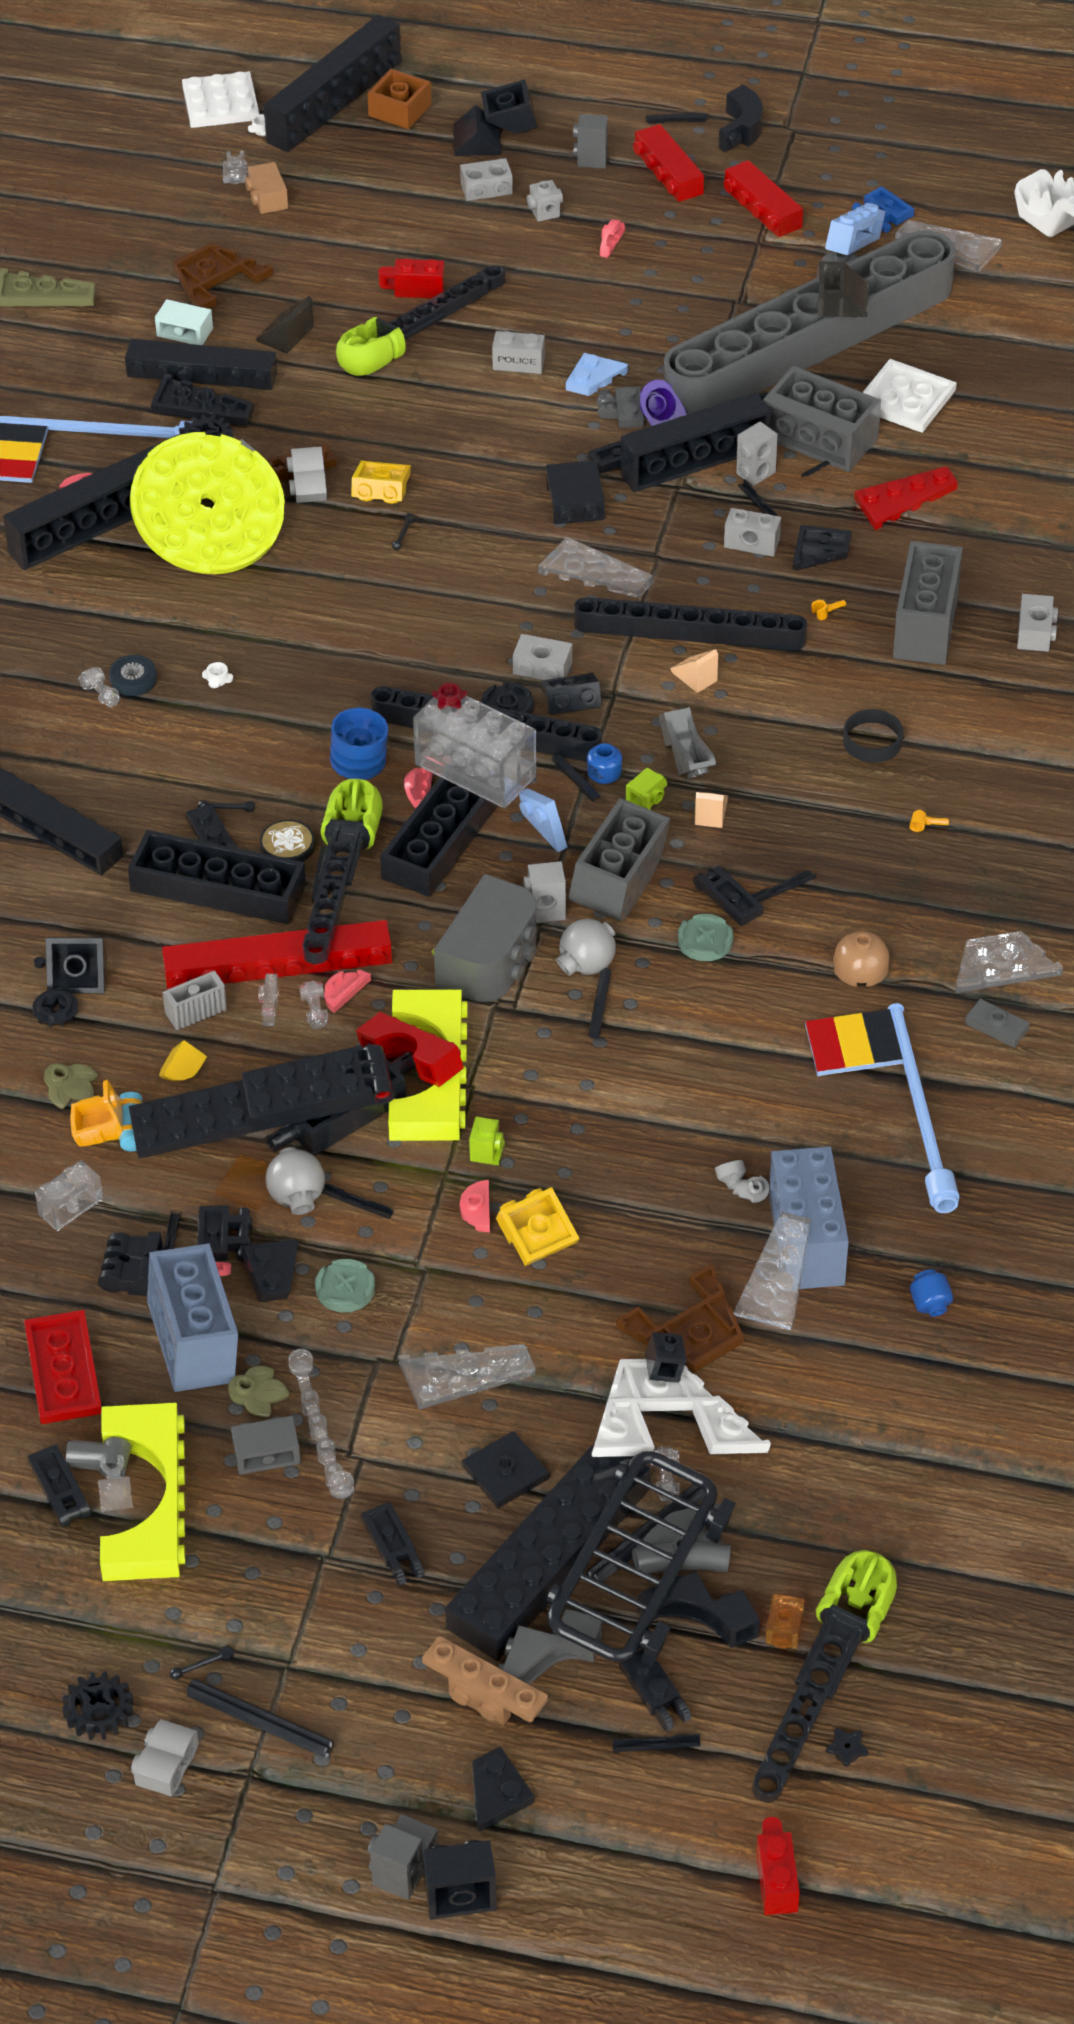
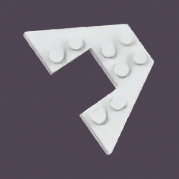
M620 1359L592 1451V1457L635 1456L643 1451H653L654 1444L641 1411L692 1410L710 1454L768 1453L771 1443L768 1439L762 1441L747 1427L749 1422L743 1417L736 1415L734 1409L719 1395L713 1397L704 1389V1382L697 1375L692 1374L687 1366L684 1367L679 1383L649 1380L646 1359Z

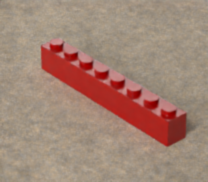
M387 920L337 926L334 939L331 942L332 946L329 957L320 964H311L304 959L303 942L308 929L162 947L167 990L212 971L216 972L223 984L392 964ZM318 928L314 932L325 933L328 930L325 928ZM311 948L309 951L312 953L321 952L323 949Z

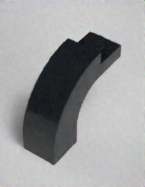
M742 84L726 94V113L736 120L719 129V149L725 153L741 143L747 147L751 146L762 132V101L753 90Z

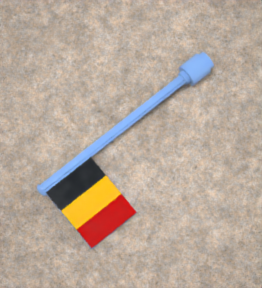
M0 416V480L33 482L48 430L171 438L177 434L179 435V428H184L185 421H181L179 426L176 425L174 428Z
M893 1003L886 1010L805 1021L817 1076L897 1064L904 1065L931 1170L925 1177L930 1204L939 1213H949L955 1210L960 1198L952 1171L943 1169L903 1016L904 1007L899 1003Z

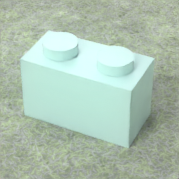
M166 299L155 316L156 334L162 338L203 345L213 330L211 309Z

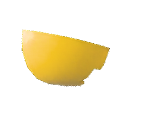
M183 1040L172 1049L161 1068L159 1076L165 1080L175 1082L191 1078L200 1070L207 1056Z

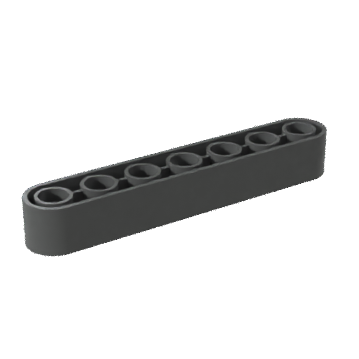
M916 231L898 238L672 347L664 357V381L672 386L674 393L684 406L686 414L755 392L758 393L778 383L792 366L805 370L945 301L952 292L955 245L947 236L934 231Z

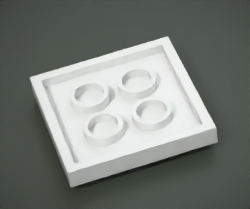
M236 72L224 75L215 74L206 77L182 79L191 128L252 121L254 116L259 115L250 72Z
M889 359L863 393L881 399L880 418L923 433L956 391V382Z

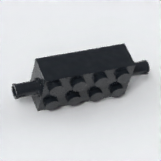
M405 1052L392 1062L387 1060L395 1094L394 1099L406 1098V1083L403 1074L416 1068L413 1055H410V1052ZM389 1103L371 1105L284 1125L275 1132L265 1136V1140L273 1152H277L280 1148L295 1140L315 1156L388 1112Z

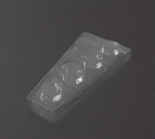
M907 220L895 233V240L916 231L941 233L947 236L955 245L954 263L975 272H979L1002 248L1001 239Z
M566 537L538 565V574L547 576L550 572L558 574L559 579L567 581L575 578L583 580L584 585L592 587L594 585L607 586L608 591L637 598L653 584V575L569 537Z
M781 1212L733 1312L735 1316L788 1330L792 1329L811 1224L810 1218Z
M525 1344L485 1348L484 1352L474 1353L466 1349L456 1350V1354L438 1356V1352L425 1353V1357L410 1358V1355L399 1356L400 1367L419 1410L535 1375V1366Z

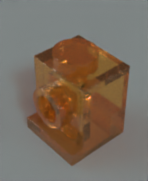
M778 1594L772 1595L765 1644L774 1645L778 1648H798L805 1599Z

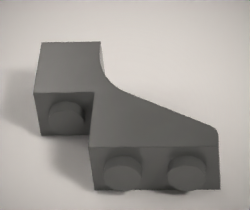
M690 707L659 715L665 746H672L678 775L687 774V778L690 779L709 773V768L716 765L715 757L698 735Z
M565 1609L562 1617L563 1623L601 1642L603 1637L602 1621L588 1614ZM519 1626L515 1638L509 1637L505 1650V1656H508L505 1664L500 1663L498 1668L530 1685L546 1670L560 1661L580 1659L594 1662L596 1654L559 1636L554 1631L550 1634Z

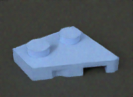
M584 353L566 381V390L590 396L597 392L599 388L612 383V378L619 373L623 376L628 373V364Z
M528 788L519 792L521 801L519 807L528 821L557 852L568 848L555 801Z

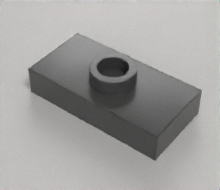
M979 999L965 1018L966 1025L1013 1048L1026 1035L1030 1026V1022L982 999Z

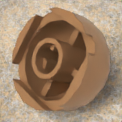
M854 931L845 935L835 949L833 957L834 972L841 981L852 986H857V983H867V987L881 982L887 976L889 970L890 956L887 945L878 935L868 931Z

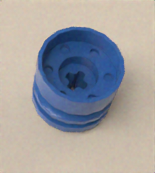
M360 707L344 710L333 719L330 763L339 775L348 779L365 780L380 774L385 768L386 745L388 740L386 720L379 713Z

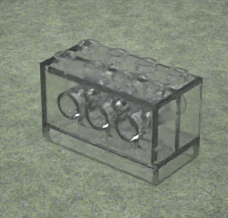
M468 696L461 700V709L450 706L438 709V700L433 697L413 717L415 764L496 805L506 808L536 777V729Z

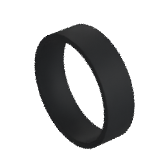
M868 709L853 714L845 722L843 744L846 751L854 758L872 763L883 762L893 758L901 750L903 727L894 715L882 710ZM878 723L891 728L897 734L898 739L888 747L869 749L855 744L849 738L848 733L858 725Z

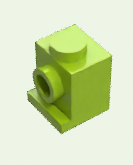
M646 768L626 785V800L650 810L654 804H658L664 797V788L667 786V781L661 774Z
M475 1117L469 1138L470 1161L499 1166L505 1145L504 1134L499 1132V1120Z

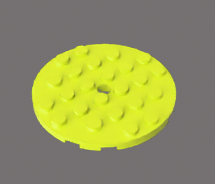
M194 432L175 436L162 442L148 453L145 460L138 467L131 487V513L135 526L143 540L164 560L191 572L224 574L253 564L272 547L278 537L284 519L285 500L283 490L270 464L257 451L253 452L241 445V441L222 434L219 437L205 435V432ZM210 499L214 502V506L212 508L205 507L203 504L201 505V500Z

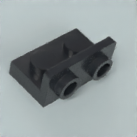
M593 672L541 680L542 691L547 697L548 711L551 715L598 708L602 705L599 680Z

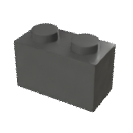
M580 114L579 123H574L573 137L578 138V143H574L573 156L578 157V167L606 168L608 156V116Z
M293 1416L275 1417L266 1421L247 1422L231 1427L232 1443L239 1475L300 1464L299 1444Z

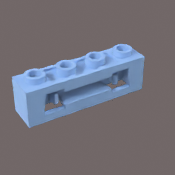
M865 203L832 220L825 249L849 255L880 239L886 211L878 209V205Z

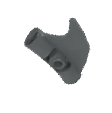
M717 1503L714 1507L719 1509L721 1504ZM687 1508L670 1513L664 1520L687 1531L696 1512ZM705 1523L680 1571L697 1570L728 1573L731 1544H725L720 1540L716 1543L706 1538L708 1531ZM657 1524L643 1540L674 1555L684 1536ZM637 1545V1547L632 1548L634 1567L648 1574L665 1572L670 1563V1560L642 1546Z

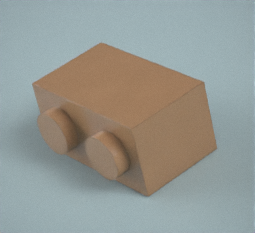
M271 162L248 167V177H245L246 189L251 191L252 203L258 206L260 214L288 209L287 189L276 163Z

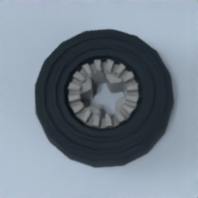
M141 655L123 656L114 661L110 667L109 680L112 688L119 694L125 696L142 695L150 691L156 684L157 670L154 663L147 657Z

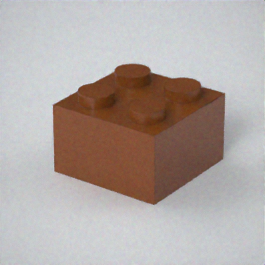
M390 69L367 93L368 115L409 129L431 106V81Z

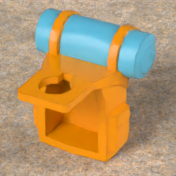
M104 1080L102 1097L99 1095L71 1104L70 1122L75 1142L81 1147L109 1140H119L120 1147L123 1150L137 1151L128 1106L143 1103L142 1096L137 1092H126L118 1096L110 1082Z

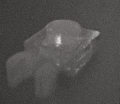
M227 151V161H223V183H245L247 161L244 160V152L240 151V155L234 157L231 156V151Z
M266 974L265 985L259 986V1002L263 1003V1026H274L279 996L277 974Z
M117 1455L118 1465L115 1468H109L106 1465L105 1457L100 1459V1467L107 1474V1479L98 1480L101 1512L133 1508L130 1476L120 1477V1471L124 1466L122 1455Z

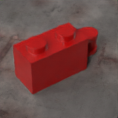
M396 259L395 267L384 266L379 268V287L382 289H394L395 297L433 298L444 292V260Z
M767 1817L762 1822V1833L757 1835L756 1847L764 1915L797 1913L800 1891L791 1832H783L782 1823L778 1818Z

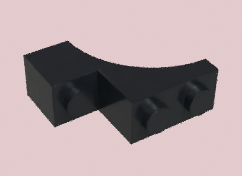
M697 1572L676 1577L655 1619L678 1617L701 1623L715 1631L730 1649L759 1637L760 1619L744 1591L740 1590L733 1594L726 1593L713 1601ZM656 1586L650 1587L643 1593L638 1594V1600L648 1604ZM638 1608V1613L641 1617L644 1610Z

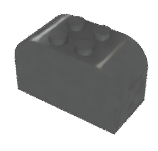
M619 798L576 862L569 900L618 921H624L655 873L664 849L670 818Z
M484 874L434 949L436 988L442 990H462V997L477 1002H490L503 997L515 980H520L524 966L528 961L531 962L536 953V901L532 893L516 884Z

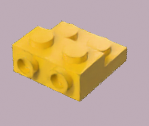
M360 461L352 476L351 497H358L362 501L382 499L386 503L402 501L406 494V483L410 477L411 465Z
M552 1187L544 1191L541 1188L527 1194L526 1199L518 1203L516 1200L505 1203L500 1207L496 1217L509 1244H514L525 1266L579 1241V1237Z

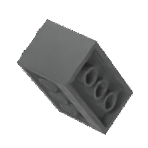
M795 366L790 368L763 399L770 409V429L777 433L778 445L822 462L827 460L830 462L829 465L847 472L854 468L879 437L881 399Z
M910 541L896 612L894 659L946 665L959 594L963 547Z

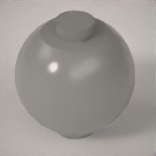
M581 919L573 922L565 929L559 943L561 955L556 958L557 964L568 976H571L576 971L581 972L582 975L600 973L601 970L610 965L615 955L614 930L608 923H601L594 919Z
M295 1147L281 1150L267 1168L266 1187L269 1194L280 1205L290 1207L294 1215L306 1214L315 1208L313 1201L320 1196L325 1184V1174L321 1163L311 1153L296 1149Z

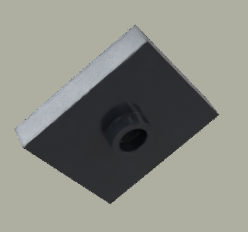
M515 1431L510 1432L462 1460L463 1468L497 1509L549 1480L547 1469Z

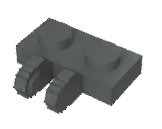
M640 387L615 388V396L612 394L598 396L596 402L599 406L597 411L600 418L618 419L619 428L644 427V417L640 409Z

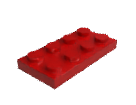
M79 1310L24 1320L41 1425L102 1414L85 1311Z

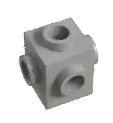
M553 180L531 184L530 195H527V203L536 220L543 221L560 217V203L563 202V196L560 188H556Z

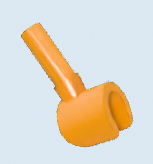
M816 600L811 604L812 613H816L819 620H825L828 612L846 606L845 600L832 604H826L823 600Z
M917 810L912 815L909 828L914 832H920L924 830L925 824L948 825L949 819L927 817L924 811Z

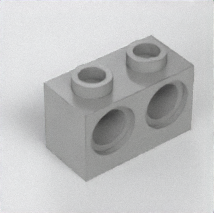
M506 158L460 165L461 186L466 201L513 194L512 173Z
M758 422L738 434L736 474L753 486L776 473L777 433L762 422Z

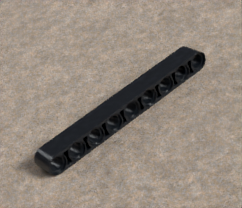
M590 597L580 598L574 604V626L578 631L584 633L782 650H800L805 647L807 639V620L799 615Z
M388 686L376 687L371 692V710L379 713L389 724L550 755L560 754L565 758L586 762L589 751L593 747L602 744L601 730L591 725L461 701V709L450 706L438 709V700L432 695Z

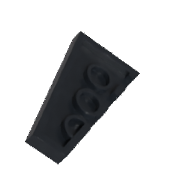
M165 373L151 402V412L187 418L195 417L197 419H201L202 415H205L206 418L215 415L216 420L224 418L225 423L229 422L233 425L248 426L254 412V405L252 402L228 394L217 395L214 393V389L208 387L203 389L194 387L192 382L184 379L181 382L173 380V375Z

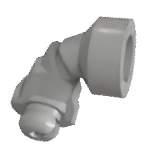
M743 1160L728 1162L715 1168L718 1180L724 1182L729 1190L733 1189V1195L750 1200L751 1203L761 1202L768 1196L769 1184L761 1175L748 1180L742 1179L746 1173Z

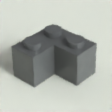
M403 1814L400 1815L395 1825L385 1824L379 1835H373L367 1852L370 1854L371 1859L369 1870L372 1872V1885L409 1900L424 1874L422 1850L438 1845V1829Z

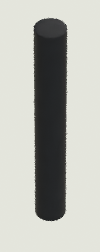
M604 968L599 974L588 1033L589 1037L594 1039L600 1036L611 977V970L609 968Z

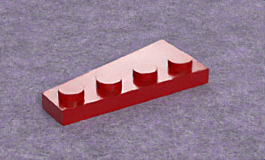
M945 466L857 490L854 493V499L874 530L882 527L884 522L888 520L893 522L901 518L902 513L908 510L913 512L921 508L922 503L926 501L933 502L957 490L958 481L949 468Z

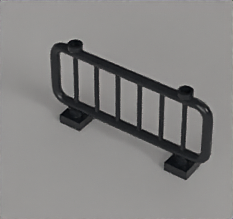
M643 1451L636 1454L629 1464L621 1462L614 1476V1479L619 1481L562 1586L554 1583L546 1601L551 1603L547 1614L548 1623L551 1629L559 1636L614 1662H623L632 1658L640 1647L644 1649L641 1662L653 1667L667 1640L671 1626L659 1621L654 1632L649 1630L704 1524L710 1525L706 1538L718 1543L731 1519L736 1503L724 1498L719 1509L714 1507L718 1493L711 1479L660 1453ZM654 1464L701 1487L705 1492V1497L700 1506L695 1505L638 1477V1472L643 1465ZM633 1481L695 1511L696 1514L687 1531L625 1501L624 1498ZM620 1505L684 1536L674 1555L611 1525L610 1523ZM609 1530L670 1560L661 1580L597 1549L605 1532ZM593 1554L656 1584L657 1587L648 1604L584 1574ZM582 1579L644 1610L634 1630L571 1599L570 1596L579 1580ZM568 1604L631 1635L628 1642L621 1649L612 1648L566 1625L560 1618L565 1605Z

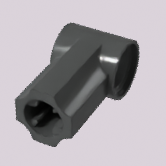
M119 1437L107 1438L104 1443L71 1439L68 1441L66 1449V1463L69 1468L98 1470L100 1474L107 1478L119 1479L125 1476L132 1446L127 1440Z

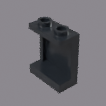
M596 460L546 465L547 491H550L554 524L604 519V496Z

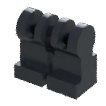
M121 1232L110 1234L101 1265L102 1272H100L98 1278L99 1287L108 1292L128 1291L130 1295L147 1296L149 1252L164 1250L161 1233L149 1232L148 1237L129 1236Z

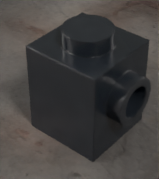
M652 1332L645 1353L649 1380L679 1383L687 1361L682 1335Z

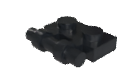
M199 1206L197 1245L210 1244L214 1260H228V1251H236L237 1260L244 1262L241 1255L243 1246L252 1245V1240L249 1238V1233L253 1228L250 1209L242 1207L239 1209L238 1215H230L229 1206ZM229 1229H236L238 1231L237 1236H229Z

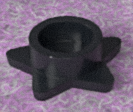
M836 1728L834 1730L835 1741L826 1747V1753L834 1754L846 1767L859 1757L869 1755L868 1750L861 1744L863 1735L861 1730L846 1733ZM849 1744L851 1747L846 1748L845 1745Z

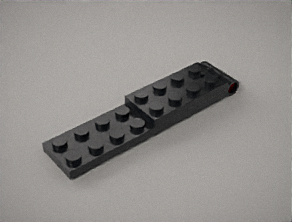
M375 1044L369 1045L363 1050L362 1045L242 1072L243 1080L128 1107L136 1150L140 1159L371 1105L387 1104L394 1099L395 1094L384 1048Z

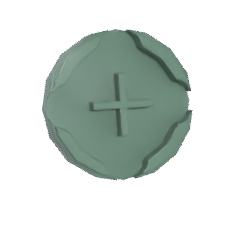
M697 914L693 916V919L688 921L686 919L681 923L678 929V946L682 953L691 959L714 961L729 953L733 946V929L726 924V920L719 916Z
M354 1259L332 1261V1265L321 1268L315 1278L316 1296L320 1303L329 1310L340 1313L359 1310L366 1306L375 1294V1276L361 1261Z

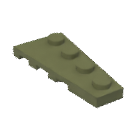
M0 268V306H94L96 289L93 282L67 278L62 281H56L53 276L43 275L42 278L31 277L29 272L20 271L19 274L9 273V269Z

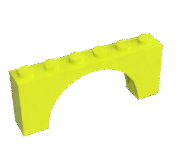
M393 990L392 1017H396L398 1020L409 1025H414L425 1032L432 1033L448 1042L455 1043L461 1051L460 1057L462 1062H467V1045H461L462 1040H467V1023H462V1018H467L468 1006L467 1001H462V990ZM463 1066L464 1069L441 1087L433 1085L414 1096L393 1099L389 1102V1141L460 1140V1129L466 1128V1112L460 1111V1106H466V1089H461V1084H466V1066Z
M177 1403L102 1407L103 1443L110 1437H119L127 1440L132 1446L130 1453L151 1463L161 1473L166 1482V1490L161 1503L145 1521L125 1532L100 1537V1566L103 1581L180 1577V1564H185V1545H179V1538L185 1537V1519L179 1518V1511H185L184 1492H179V1485H185L184 1466H179V1459H185L184 1440H179V1434H185L184 1415H178Z

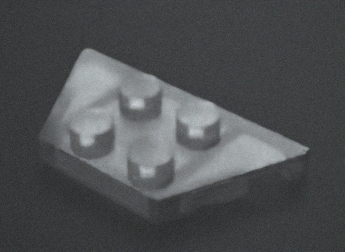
M1022 931L970 939L966 941L955 990L956 993L1060 976L1062 975L1063 967L1059 962L1054 964L1045 956L1046 951L1039 945L1032 943L1031 939Z

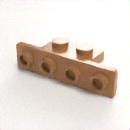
M437 1637L422 1657L423 1664L448 1677L449 1695L455 1702L463 1706L468 1705L479 1711L489 1721L495 1720L505 1725L511 1717V1713L528 1722H532L548 1701L547 1694L443 1637Z

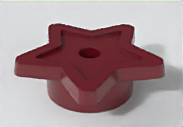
M445 683L439 687L438 691H432V696L438 700V709L449 706L461 709V700L467 696L468 692L460 690V687L454 683Z

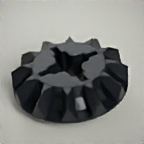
M53 989L45 991L33 1002V1016L38 1019L40 1024L47 1023L50 1028L58 1023L63 1027L65 1021L73 1022L74 1015L78 1014L77 999L73 994L65 990ZM57 1003H59L60 1009L56 1013H52L51 1010H54Z

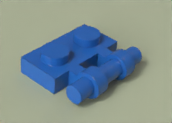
M882 186L864 196V204L872 203L878 205V209L886 211L882 225V231L888 233L891 229L889 221L897 226L914 216L913 207ZM855 202L852 206V210L862 205L858 202Z

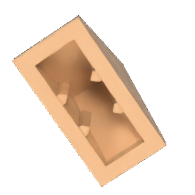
M714 649L690 656L670 669L674 675L698 693L717 681L718 652Z
M696 792L695 825L722 828L728 795Z

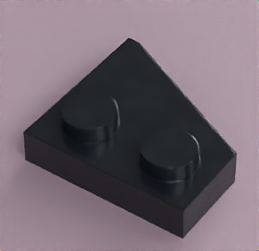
M800 525L793 559V570H800L847 558L852 531Z
M297 1239L243 1246L241 1255L259 1302L287 1299L291 1290L298 1247Z
M501 1746L472 1761L476 1824L479 1832L535 1803L534 1794Z

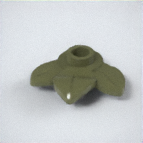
M54 1063L45 1069L44 1080L49 1087L48 1097L58 1108L64 1109L70 1099L80 1101L94 1096V1090L90 1082L94 1081L98 1074L92 1068L83 1064L66 1066L61 1063Z
M267 1366L249 1368L245 1375L233 1377L228 1384L231 1400L237 1404L244 1405L248 1412L260 1417H270V1404L285 1400L289 1397L290 1393L282 1382L273 1379L274 1369Z

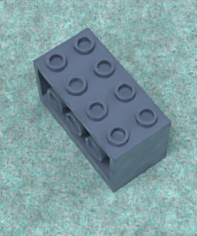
M831 1146L771 1151L769 1200L785 1290L845 1285L848 1235Z
M210 1244L149 1252L147 1303L174 1392L228 1384L235 1377L238 1332Z

